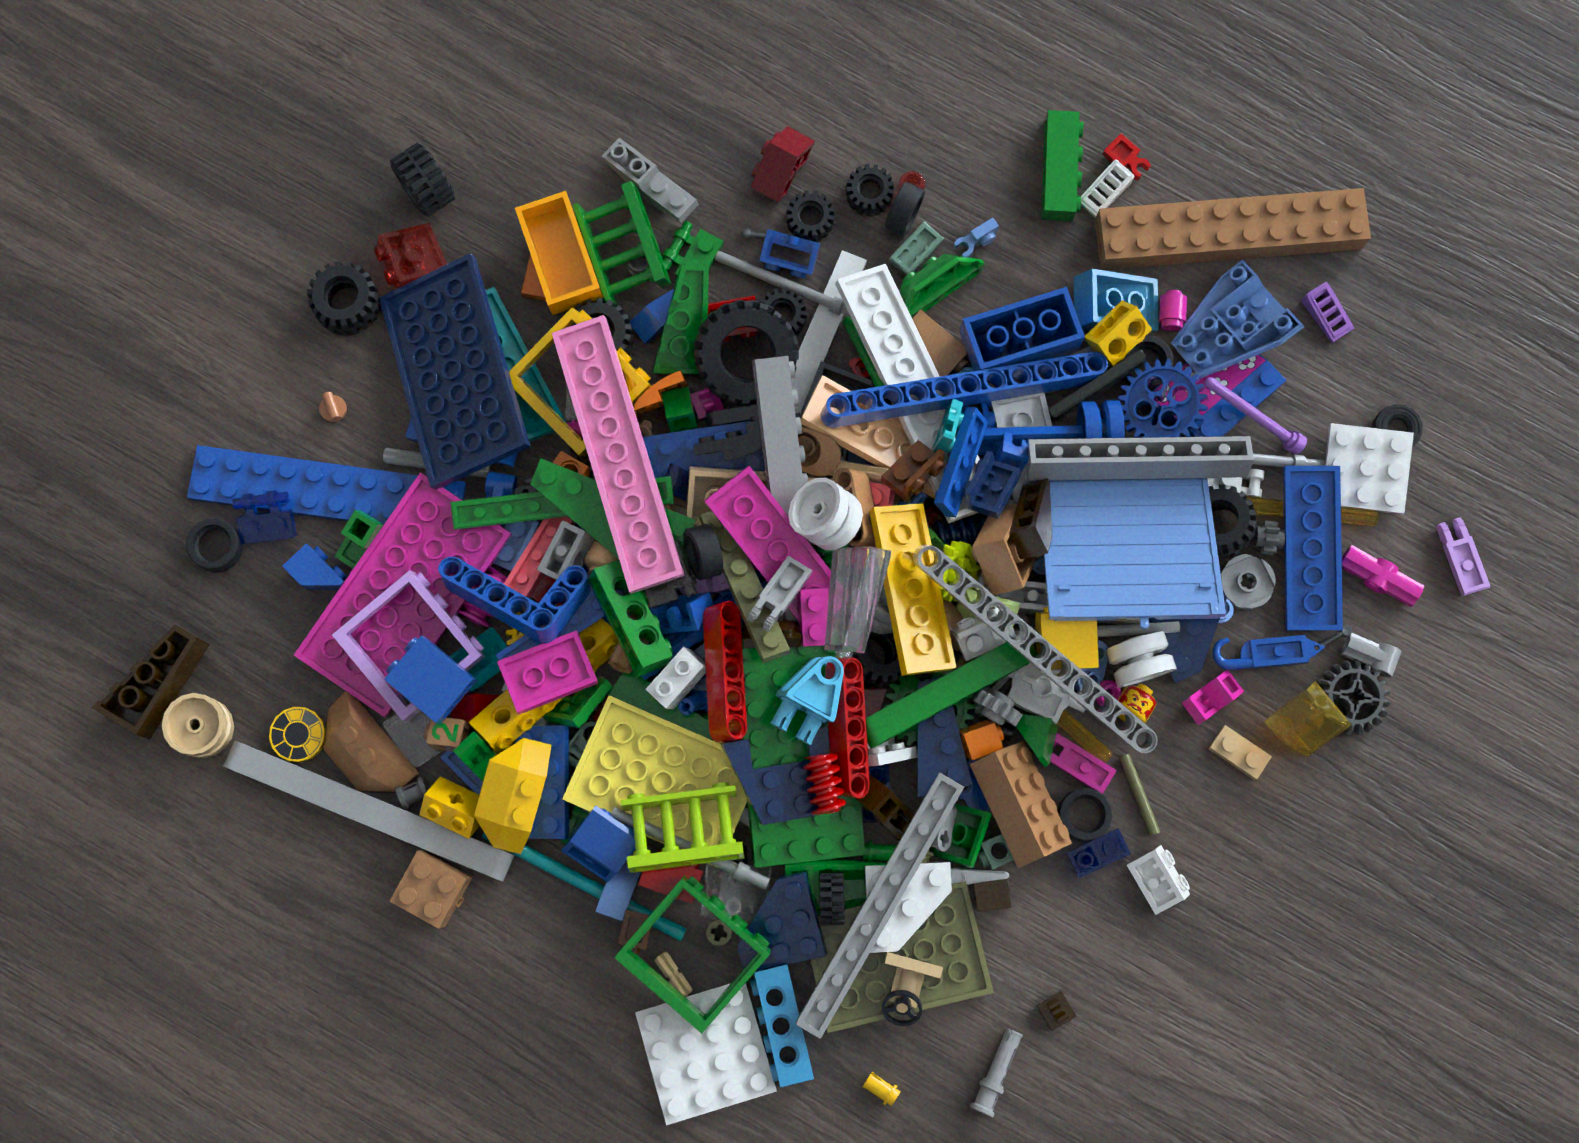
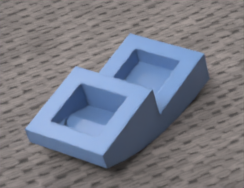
M624 863L619 872L608 883L606 882L595 912L623 922L625 911L635 892L641 872L630 873L628 864Z

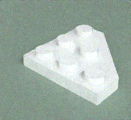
M950 862L920 864L870 953L899 951L951 893ZM885 865L865 866L866 898Z

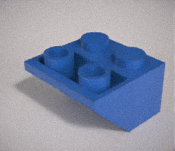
M595 805L576 826L561 851L608 883L627 861V856H630L635 850L634 829L613 818L609 811Z

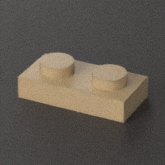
M1226 725L1221 728L1208 748L1253 780L1258 779L1272 757Z

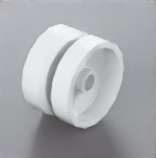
M815 478L805 483L793 497L788 513L790 525L794 531L824 550H837L849 543L859 530L863 516L862 507L857 498L827 478Z
M1163 631L1133 637L1106 650L1110 664L1121 665L1128 663V665L1119 668L1113 674L1118 688L1144 682L1177 669L1172 655L1162 654L1154 656V654L1165 650L1169 645Z

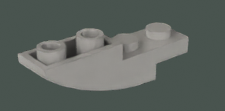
M618 138L602 155L603 160L626 182L632 181L641 196L663 214L668 213L678 222L682 223L699 205L697 199L662 174L654 163L621 138Z

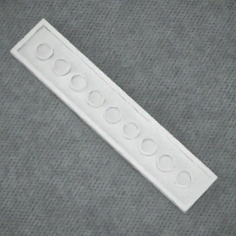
M886 264L837 279L835 285L884 385L940 377ZM935 390L938 395L945 397L941 391ZM909 394L913 400L919 401L915 395ZM946 409L898 417L911 445L919 440L932 450ZM945 452L944 468L947 466L951 452ZM978 455L976 457L969 481H971L975 475V468L978 461L980 460ZM944 468L936 477L931 476L928 479L934 494L939 489ZM963 496L957 517H946L948 523L978 512L968 509L966 499Z

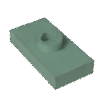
M924 221L895 251L888 262L907 276L921 266L943 242L944 237Z

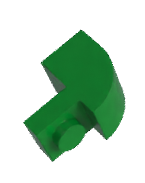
M354 510L341 532L346 538L334 557L354 569L383 527V524L362 510Z
M473 731L453 750L483 782L489 759L496 756L489 746Z

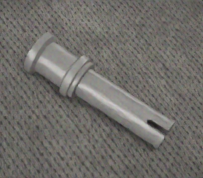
M1009 1028L1005 1029L986 1078L980 1080L979 1085L981 1087L975 1102L971 1103L969 1107L994 1117L993 1109L999 1095L1004 1093L1002 1084L1020 1040L1023 1037L1022 1034L1014 1030L1011 1031Z

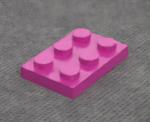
M577 630L558 637L552 642L540 644L497 661L518 715L598 684Z

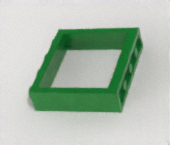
M684 875L614 958L702 1034L767 959L771 950L768 948L770 943L759 933L753 935L746 929L748 924L737 914L731 916L725 911L726 905L718 897L712 895L710 898L703 892L704 886L696 878L691 876L688 879ZM683 889L757 952L705 1014L632 951Z

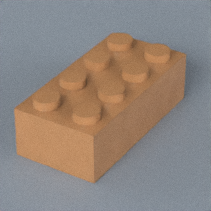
M1024 741L993 752L970 764L1018 868L1072 844L1068 829L1062 823L1056 804L1045 787L1044 778L1038 772L1032 753Z

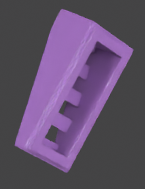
M1327 281L1302 298V304L1331 343L1354 329L1353 324ZM1322 296L1323 300L1317 303L1315 299ZM1328 304L1330 309L1322 313L1321 308ZM1334 313L1336 318L1328 322L1326 318ZM1341 322L1343 326L1333 332L1331 327Z

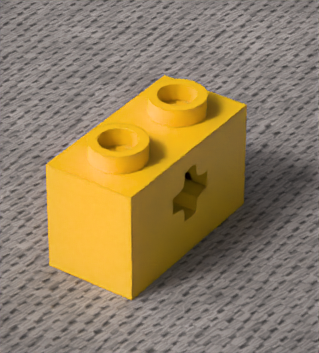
M440 776L424 794L419 815L470 839L480 826L474 816L479 794Z

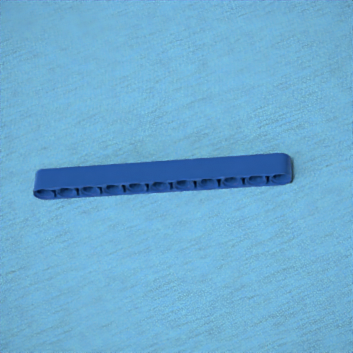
M1087 352L836 393L827 399L820 415L822 422L826 426L836 428L943 410L948 407L952 399L963 402V406L1075 388L1085 386L1102 375L1108 367L1106 357L1099 352ZM1064 370H1067L1070 375L1066 374ZM1038 374H1042L1046 380L1042 379ZM1013 378L1018 379L1021 384L1016 383ZM987 382L993 383L996 388L990 387ZM961 386L967 387L970 392L964 391ZM935 390L941 391L945 397L938 395ZM909 394L915 395L919 401L913 400ZM883 399L890 400L893 405L886 404ZM857 403L864 404L867 410L859 408ZM830 408H837L841 414L832 412Z

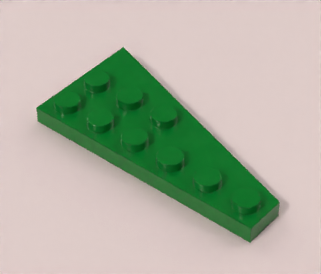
M540 458L530 484L619 559L596 480ZM664 508L681 561L685 551L683 533L685 529L694 527L697 520ZM673 580L653 586L652 588L666 598Z

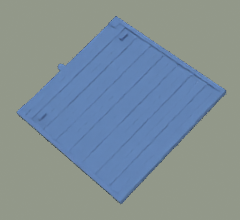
M1207 478L1049 480L1052 540L1049 552L1043 555L1049 620L1100 621L1116 620L1118 618H1139L1140 627L1148 629L1149 618L1163 620L1218 619L1219 617H1225L1226 610Z

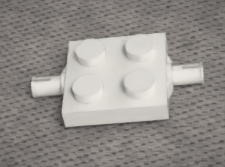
M1031 663L1008 675L1012 680L1007 696L1016 702L1015 706L1035 716L1052 718L1054 723L1057 724L1063 710L1068 706L1082 713L1085 711L1080 704ZM1061 669L1051 671L1053 674H1058L1061 671ZM1077 679L1073 682V685H1072L1073 691H1074V685H1075Z

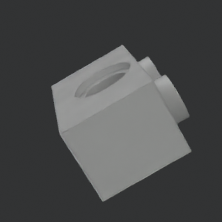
M562 520L537 570L557 580L566 568L570 566L583 567L584 558L596 539L586 531Z

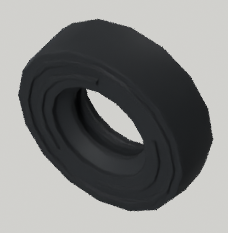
M1394 404L1385 407L1376 415L1372 428L1388 430L1389 421L1399 419L1406 424L1407 432L1414 433L1412 447L1419 442L1423 424L1420 416L1412 408L1406 405Z

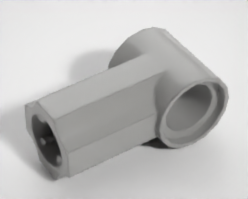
M1350 633L1341 649V656L1353 661H1360V664L1363 665L1369 664L1371 665L1370 671L1372 673L1380 671L1379 676L1392 678L1402 651L1390 644H1377L1354 633Z

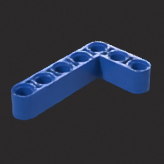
M447 557L438 566L439 574L447 590L542 644L552 642L558 636L590 593V584L586 571L580 566L566 568L539 603L534 602L459 558ZM577 581L581 582L577 585H571L572 583ZM480 585L476 589H471L473 586ZM497 598H503L498 602H493ZM558 603H564L562 606H555ZM519 611H525L521 615H515ZM542 624H548L544 628H538Z

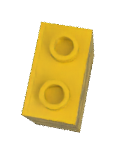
M1043 607L1044 612H1035L1037 633L1080 669L1099 668L1097 621L1049 620L1048 607ZM1036 642L1038 654L1041 651V645L1039 642ZM1056 660L1051 665V670L1062 669V662L1060 660Z

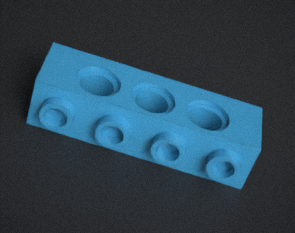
M788 965L755 972V978L750 979L753 996L759 995L762 1007L756 1009L760 1025L766 1024L768 1035L763 1036L766 1052L773 1053L775 1064L770 1065L773 1082L779 1081L780 1087L813 1080L814 1076L803 1029L795 1024L799 1017ZM771 989H778L783 995L782 1002L777 1006L770 1005L766 1000V994ZM782 1017L788 1020L789 1029L786 1033L778 1034L773 1030V1022L777 1018ZM790 1046L795 1049L796 1057L792 1062L787 1063L780 1059L779 1052L783 1047Z

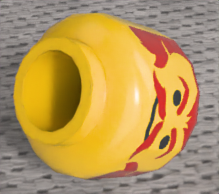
M1141 683L1138 686H1126L1118 699L1123 706L1143 723L1147 722L1156 707V700L1151 696L1153 691ZM1119 715L1118 717L1125 722V715Z

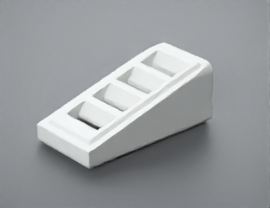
M1115 159L1081 196V206L1096 218L1099 209L1108 208L1132 183L1135 176ZM1107 180V181L1110 182L1116 189L1113 190V189L1110 188L1104 181ZM1098 188L1108 196L1107 199L1097 191ZM1091 195L1102 204L1100 207L1089 199Z

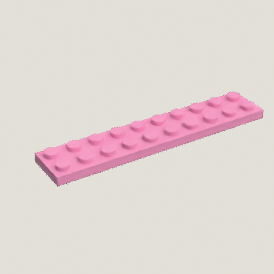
M602 315L553 332L554 343L629 592L633 594L685 576L606 317Z

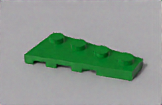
M680 264L652 373L673 374L681 371L683 374H699L694 359V342L700 325L704 323L708 316L709 265Z

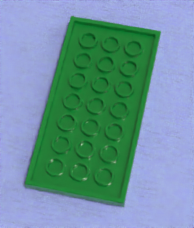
M844 630L830 631L831 645L789 647L790 653L788 655L762 663L756 648H744L742 639L747 732L741 740H749L753 769L808 760L804 759V757H808L806 743L795 738L807 715L805 712L797 709L786 732L778 729L777 726L771 725L770 722L782 703L780 698L775 695L810 659L829 656L847 658ZM825 665L821 667L823 677H825ZM828 722L822 723L820 727L828 726ZM838 796L837 798L846 800V804L839 809L841 810L838 812L762 825L747 799L753 867L865 855L861 805L852 797Z

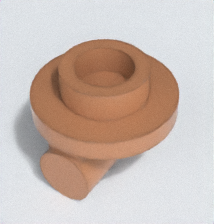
M332 392L322 394L323 400L319 405L321 416L329 422L340 421L347 412L345 401L341 397L333 395Z

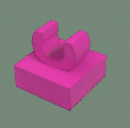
M709 388L691 394L699 421L706 419L705 413L724 410L720 398L715 396Z

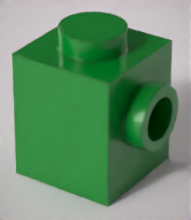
M689 387L673 388L670 391L662 392L666 419L670 431L678 432L698 428Z

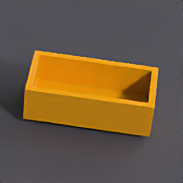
M563 191L516 207L515 210L552 316L568 311L571 308H576L575 306L579 303L585 305V300L591 299L594 302L597 301V298H603L567 192Z

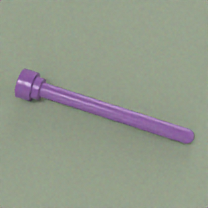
M1209 377L1205 380L1207 388L1281 439L1283 448L1289 453L1297 455L1305 448L1307 438L1298 431H1287L1214 378Z

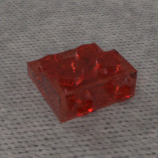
M430 223L380 234L377 246L374 247L377 260L379 262L383 261L386 266L384 270L386 282L388 285L393 284L395 289L447 264Z

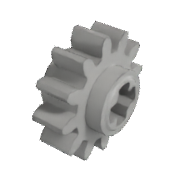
M981 689L973 700L983 707L980 712L983 716L999 725H1003L1006 721L1016 726L1023 715L1013 708L1016 703L1014 700L996 690L990 694Z

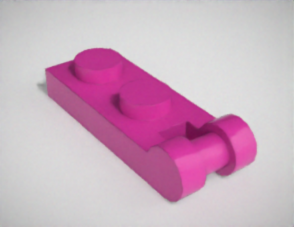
M1056 733L1054 747L1058 745L1063 750L1059 756L1052 753L1050 763L1087 787L1098 790L1103 794L1117 770Z

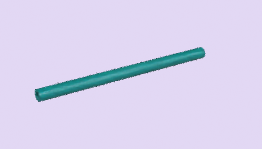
M483 832L482 839L490 842L486 834ZM525 845L521 854L507 851L598 899L601 898L604 885ZM630 900L627 910L649 915L653 912L633 900ZM660 916L652 926L680 942L687 930L663 916Z

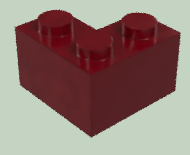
M788 126L780 133L776 132L772 140H767L762 147L761 154L763 158L761 163L758 162L752 172L751 177L754 180L751 188L779 202L787 195L796 172L806 164L815 141Z

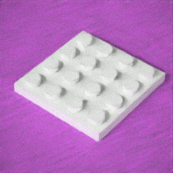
M746 983L702 1034L667 1003L635 1012L666 1125L777 1092ZM730 984L687 996L686 998L705 1014Z

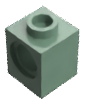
M1002 834L981 844L978 858L982 866H988L989 870L1014 860ZM993 844H1001L1004 847L1005 855L1002 859H996L992 856L991 847Z

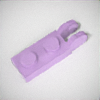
M1461 517L1453 519L1455 534L1459 538L1456 541H1453L1448 525L1445 522L1438 524L1439 538L1444 544L1443 548L1461 597L1490 588V583L1473 538L1469 536Z

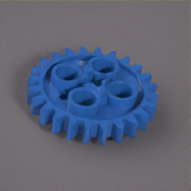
M1156 359L1155 367L1151 368L1146 362V370L1144 372L1135 368L1136 378L1127 376L1131 384L1130 386H1121L1126 395L1118 396V399L1125 403V405H1122L1123 413H1127L1124 415V423L1130 422L1126 430L1131 432L1136 429L1134 438L1142 436L1144 438L1180 437L1182 435L1191 437L1190 429L1199 431L1195 422L1205 421V418L1199 413L1208 411V407L1201 404V402L1208 400L1207 394H1199L1205 389L1204 384L1196 385L1200 379L1198 374L1190 377L1191 367H1187L1182 371V363L1180 361L1175 367H1172L1170 359H1167L1165 366H1161L1159 359ZM1156 380L1163 382V386L1159 391L1152 392L1149 390L1151 382ZM1173 381L1174 385L1166 396L1168 385ZM1185 390L1188 392V397L1184 401L1174 400L1176 392ZM1166 396V400L1169 405L1162 406L1158 416L1157 424L1152 425V421L1155 419L1160 409L1157 402H1162ZM1144 405L1151 406L1152 411L1148 416L1141 417L1138 415L1140 407ZM1168 415H1175L1177 422L1175 425L1167 427L1163 425L1164 418Z

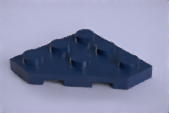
M1223 591L1224 603H1226L1227 597ZM1220 617L1218 619L1163 620L1149 618V623L1175 621L1180 623V632L1165 633L1169 645L1160 652L1161 655L1169 654L1173 656L1177 669L1170 673L1175 683L1201 672Z
M806 871L778 877L747 929L753 935L759 933L770 943L768 945V948L771 950L770 955L756 971L827 955ZM741 939L737 948L742 967L744 968L757 952Z

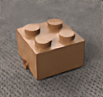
M425 849L418 850L390 902L440 929L446 927L456 907L459 908L463 903L464 898L462 896L473 876Z

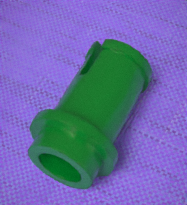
M872 841L864 843L865 855H862V860H867L868 862L888 861L897 844H872Z

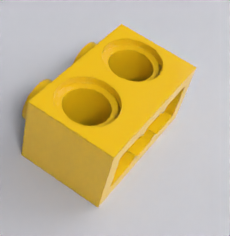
M1122 300L1085 335L1084 339L1093 352L1103 354L1108 364L1114 367L1125 358L1131 349L1144 340L1152 328L1137 306Z

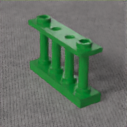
M632 181L621 184L624 194L621 195L620 199L586 212L578 203L573 204L579 229H581L600 284L599 287L603 295V301L607 303L608 300L614 302L615 307L618 306L615 294L647 281H655L661 288L671 285L639 189ZM624 208L626 210L630 209L632 218L629 219L628 223L594 236L590 222ZM632 232L638 233L641 241L637 243L638 246L602 261L598 246ZM641 256L647 258L649 266L646 267L645 271L610 284L607 270Z

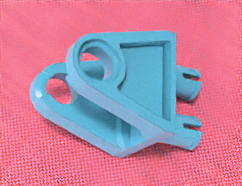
M832 656L810 659L777 691L775 696L780 698L782 703L770 724L786 732L797 709L805 712L807 716L795 738L811 745L821 724L834 722L836 718L844 674L841 661ZM827 662L832 663L835 667V675L831 679H826L821 674V667L823 665L826 667Z

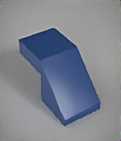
M674 289L646 305L630 321L632 328L644 344L650 343L663 330Z

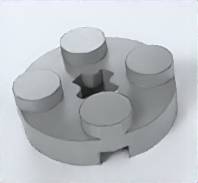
M1248 554L1239 555L1231 559L1220 572L1223 591L1235 609H1256L1265 604L1272 596L1276 578L1271 566L1263 559H1258ZM1243 575L1247 579H1253L1252 589H1247V587L1241 585L1240 582L1243 580Z

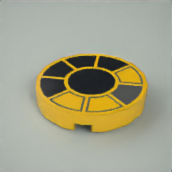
M292 707L283 710L275 717L270 726L269 740L272 749L279 757L290 762L302 763L313 759L321 752L325 741L326 727L324 721L316 712L305 707Z

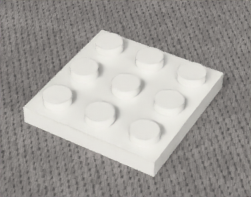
M1334 423L1329 424L1325 466H1340L1341 507L1404 514L1414 433Z

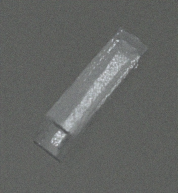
M852 547L833 550L824 650L835 651V657L852 658L853 653H865L891 558V550L874 547Z

